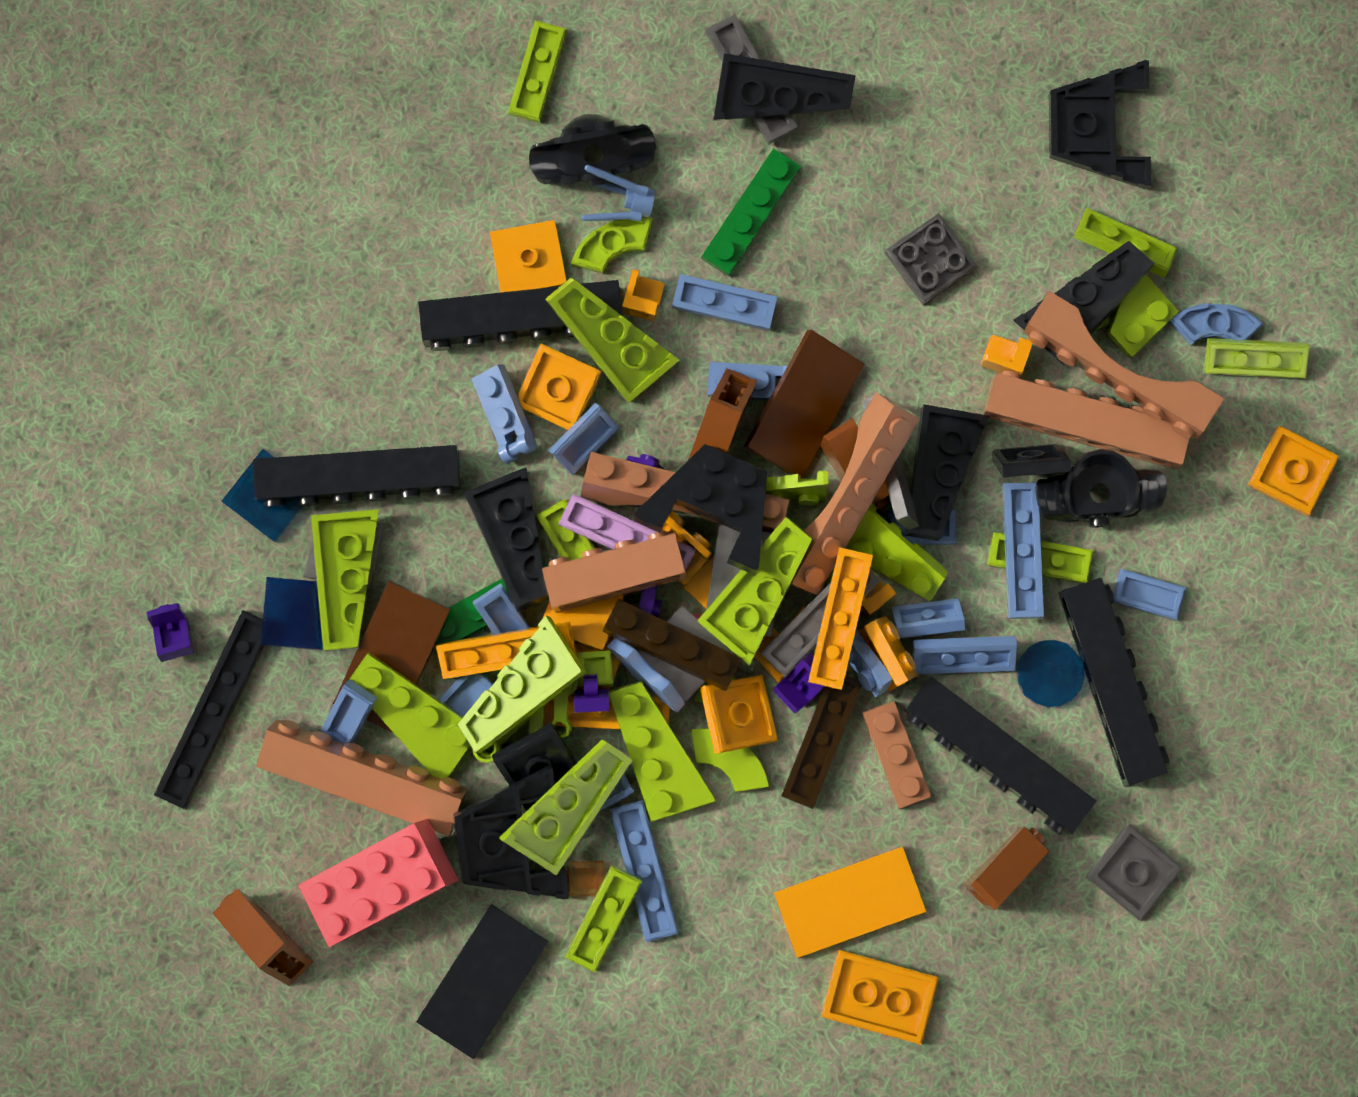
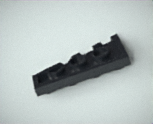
M724 53L713 121L850 110L856 75Z

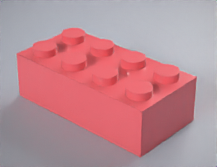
M425 819L407 826L298 886L328 947H331L459 880L429 819Z

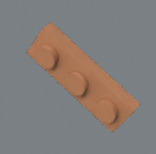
M895 701L863 712L862 716L898 809L931 797Z

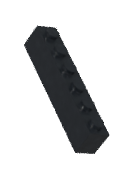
M619 280L581 284L622 315ZM560 286L418 301L422 342L425 347H431L432 351L451 349V344L464 343V347L467 348L480 347L484 345V341L497 340L499 344H510L517 342V337L531 336V340H546L551 338L552 333L564 332L566 337L575 336L545 300Z
M457 445L253 459L255 499L260 504H264L265 508L270 509L285 507V502L298 501L299 506H315L319 504V500L332 499L334 504H346L353 502L352 497H366V501L386 500V495L400 494V499L420 498V493L433 492L435 497H446L454 495V490H461L459 450Z
M1102 578L1060 591L1058 595L1123 786L1133 785L1167 774L1166 766L1170 764L1169 757L1164 746L1158 745L1155 733H1158V725L1154 715L1147 713L1144 701L1147 700V693L1142 681L1136 680L1133 668H1136V661L1131 649L1125 648L1122 636L1125 635V629L1121 618L1114 616L1111 604L1114 603V597L1108 584L1104 585Z
M932 676L927 678L904 709L909 714L906 719L909 723L920 731H923L925 728L929 729L937 735L934 741L948 752H951L954 748L964 756L961 761L976 773L982 769L991 776V779L988 781L991 785L1004 794L1008 790L1019 797L1016 803L1032 815L1035 811L1039 812L1047 818L1044 824L1058 835H1061L1063 831L1066 834H1073L1096 803L1094 798Z

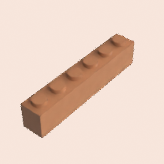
M1004 370L1002 374L996 372L992 378L983 415H988L989 419L1091 447L1113 450L1124 456L1175 470L1183 465L1189 438H1185L1173 430L1174 425L1166 420H1156L1144 412V407L1132 406V409L1119 406L1117 400L1100 397L1099 400L1086 397L1087 393L1073 388H1068L1067 392L1055 389L1053 383L1036 379L1034 383L1022 380V375L1012 371Z
M276 720L267 729L256 764L258 768L411 823L429 819L434 831L450 836L455 828L453 814L462 809L468 788L460 786L461 784L455 779L434 777L428 774V771L424 768L404 766L396 763V760L391 756L384 754L374 755L365 752L360 745L340 743L332 740V737L324 732H310L301 729L297 723L290 720Z

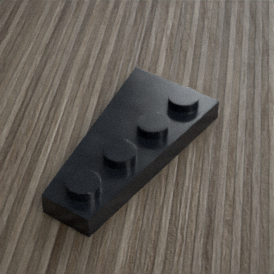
M1127 241L1092 265V268L1066 283L1064 287L1054 294L1079 309L1083 323L1090 335H1092L1150 271L1155 263L1130 241ZM1043 300L1013 321L1025 330ZM1045 347V349L1051 355H1053L1060 363H1062L1063 365L1065 364L1057 358L1056 352L1052 351L1048 347Z
M926 404L922 406L910 493L919 526L911 530L906 529L905 536L934 541L940 540L961 484L965 479L972 456L978 446L982 431L989 418L988 415Z
M522 468L464 492L516 612L548 600L547 588L542 572L543 564L527 468Z

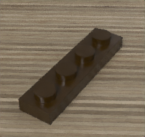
M620 599L617 600L602 631L724 691L727 690L742 659Z
M845 675L842 690L827 686L823 688L781 797L810 809L814 808L862 685L859 680Z

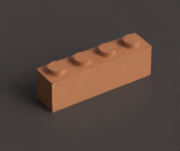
M668 531L650 534L647 541L635 543V540H625L615 544V549L602 552L601 548L591 549L583 552L582 558L569 561L568 557L551 560L548 567L542 568L551 607L555 613L687 578L675 533L668 535Z

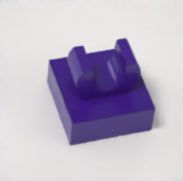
M597 674L584 675V690H576L574 692V713L609 711L608 688L598 689Z

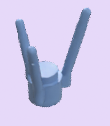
M590 165L585 166L587 172L615 183L597 186L626 195L624 208H629L630 212L582 215L581 219L583 221L630 219L640 222L642 215L650 216L655 190L648 189L647 186L637 185Z

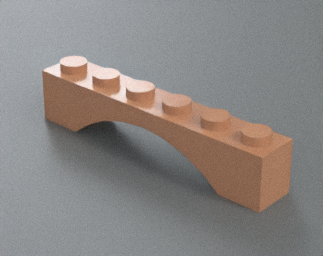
M1051 291L1047 293L1023 332L1028 335V340L1037 347H1048L1057 353V358L1069 366L1077 365L1086 371L1085 374L1089 379L1098 384L1106 383L1116 389L1114 392L1118 397L1127 402H1137L1145 407L1144 412L1156 420H1166L1174 425L1173 430L1185 438L1193 437L1197 439L1204 432L1224 400L1223 397L1195 380L1184 382L1159 381L1140 376L1122 367L1106 355L1093 340L1083 323L1079 309Z
M877 392L875 393L859 421L854 451L837 491L815 521L804 530L813 539L791 581L792 585L818 596L835 567L839 547L846 548L920 420L919 417L903 405Z
M590 452L580 497L612 506L643 505L676 472ZM765 494L762 531L773 532L784 520L789 503L788 499ZM677 504L672 509L713 521Z

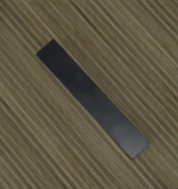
M242 610L154 796L182 809H187L274 627L273 623Z

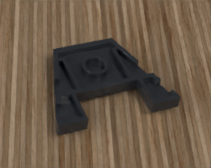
M1143 60L1130 67L1118 68L1109 71L1105 75L1092 79L1087 78L1050 90L1048 94L1049 158L1142 189H1149L1151 187V157L1116 156L1115 93H1147L1149 91V60Z
M704 444L636 510L633 521L661 533L674 505L677 504L740 532V535L727 563L755 576L760 561L767 471Z
M551 766L544 767L453 814L463 884L507 891V889L521 891L540 896V894L554 896L557 899L563 900L569 899L566 869L564 866H562L557 876L547 869L529 871L528 857L499 838L522 816V804L537 802L555 785L553 768Z

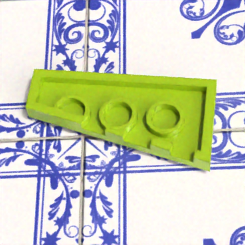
M379 509L311 515L323 651L358 648Z
M642 680L610 690L611 702L629 756L633 759L632 765L651 822L715 802L716 797L705 783L694 762L691 761L682 743L667 723L663 713Z
M602 739L499 838L557 876L633 759Z

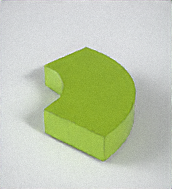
M641 217L640 222L630 219L612 220V222L593 230L577 248L571 265L604 274L608 264L618 255L630 251L644 252L653 224V218Z
M691 729L696 763L710 764L721 769L731 780L735 792L769 787L765 771L749 747L715 754L709 729Z

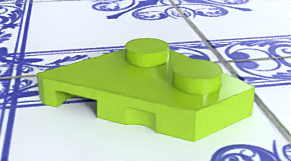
M1145 275L1116 307V314L1111 318L1106 334L1127 357H1133L1179 311L1153 281Z
M828 471L817 472V479H801L799 474L767 477L765 494L788 500H799L801 505H816L819 503V500H825L828 488Z

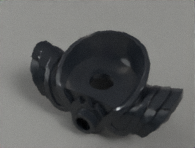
M584 114L572 119L562 129L560 137L533 145L529 152V164L536 179L542 184H568L588 180L589 186H597L609 182L585 170L586 165L599 168L613 175L632 172L653 162L656 143L654 134L648 125L616 126L614 120L598 114ZM595 144L602 149L603 157L599 163L589 164L584 160L583 151L588 145Z
M1098 449L1088 452L1079 458L1067 474L1038 480L1035 487L1036 500L1041 514L1047 520L1059 522L1083 521L1089 522L1090 528L1110 526L1109 520L1135 517L1155 511L1161 507L1167 494V480L1165 474L1158 470H1136L1123 455L1113 450ZM1096 484H1103L1109 489V499L1104 503H1097L1090 496V490Z

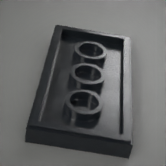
M491 904L416 1022L474 1060L549 941Z

